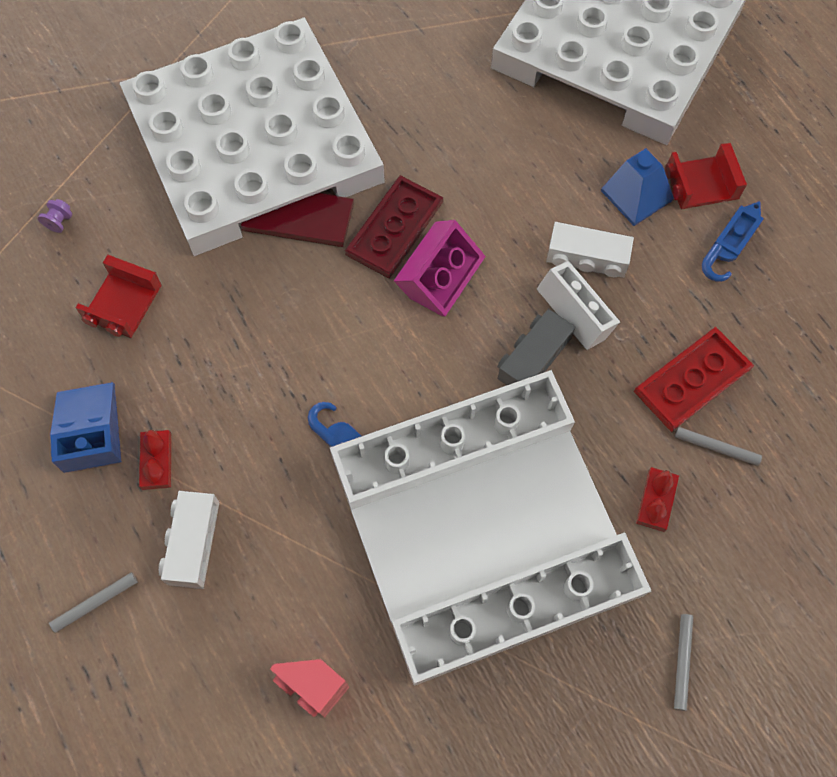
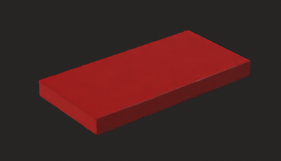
M715 326L638 385L633 392L672 433L752 370L754 365Z

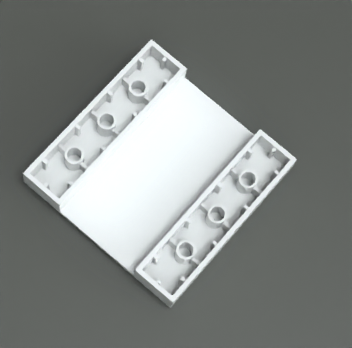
M525 0L493 48L491 69L532 87L536 85L542 73L626 109L623 127L668 145L741 13L746 0Z
M305 17L293 22H284L276 28L247 38L236 39L228 45L202 54L190 55L182 61L154 71L142 72L134 78L120 82L128 105L193 256L243 238L238 223L332 188L336 196L348 197L385 183L384 164Z
M552 370L330 447L333 462L414 686L636 600L651 592L626 534H616L570 432L575 421Z

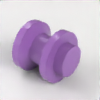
M59 199L55 201L49 200L46 204L49 209L48 213L39 214L37 219L51 231L61 233L64 229L61 224L62 220H69L72 217L70 206Z

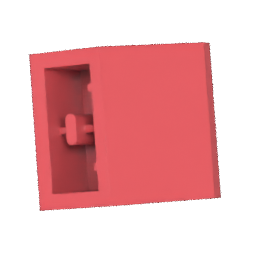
M321 659L278 663L270 668L276 674L272 681L290 696L294 692L301 696L297 703L313 717L318 713L326 717L349 689L347 682Z

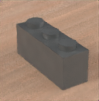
M550 309L543 316L537 315L530 325V332L527 335L522 334L514 344L515 350L511 355L505 354L497 366L499 368L498 380L505 385H510L544 373L572 339L576 327Z

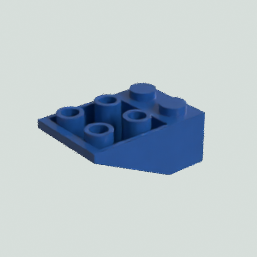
M113 382L57 392L50 433L52 463L63 473L122 462L115 384Z

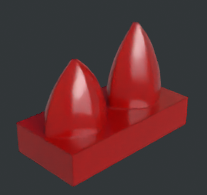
M169 430L140 432L139 487L141 490L171 488L172 434Z
M653 467L648 470L636 524L662 532L667 530L679 475L670 473L668 470L663 471Z

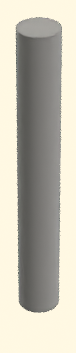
M678 427L675 432V438L759 466L762 455L681 427Z
M132 572L49 622L53 632L60 631L138 583L135 575Z
M681 614L674 699V709L679 711H687L693 616L689 614Z

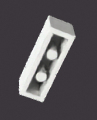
M555 222L546 262L558 266L569 261L574 268L584 272L593 271L606 274L609 277L624 278L630 263L634 237Z
M569 261L550 269L537 287L539 293L553 310L576 327L574 335L586 350L605 341L620 323Z
M179 491L177 500H173L171 505L172 526L167 529L165 534L166 556L161 559L159 564V576L167 585L204 589L219 508V501L214 494Z

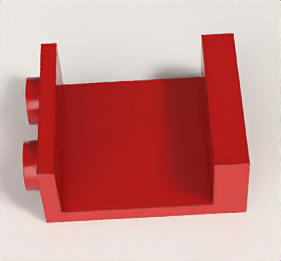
M731 142L721 144L714 157L680 162L677 152H672L668 163L665 165L667 179H670L673 186V197L675 200H678L681 210L738 200L747 186Z
M107 255L103 265L109 274L91 304L87 307L78 303L75 308L85 324L94 328L97 325L101 326L117 337L124 335L132 338L162 284L156 272Z

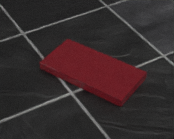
M399 175L345 249V255L390 279L442 205L444 197Z
M316 193L241 223L242 231L344 247L354 199Z

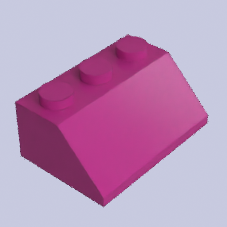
M456 220L438 221L430 228L394 282L411 300L440 316H446L486 256Z

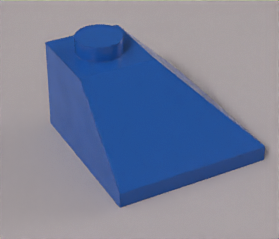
M646 148L626 160L601 189V192L633 226L654 214L674 199L663 165Z

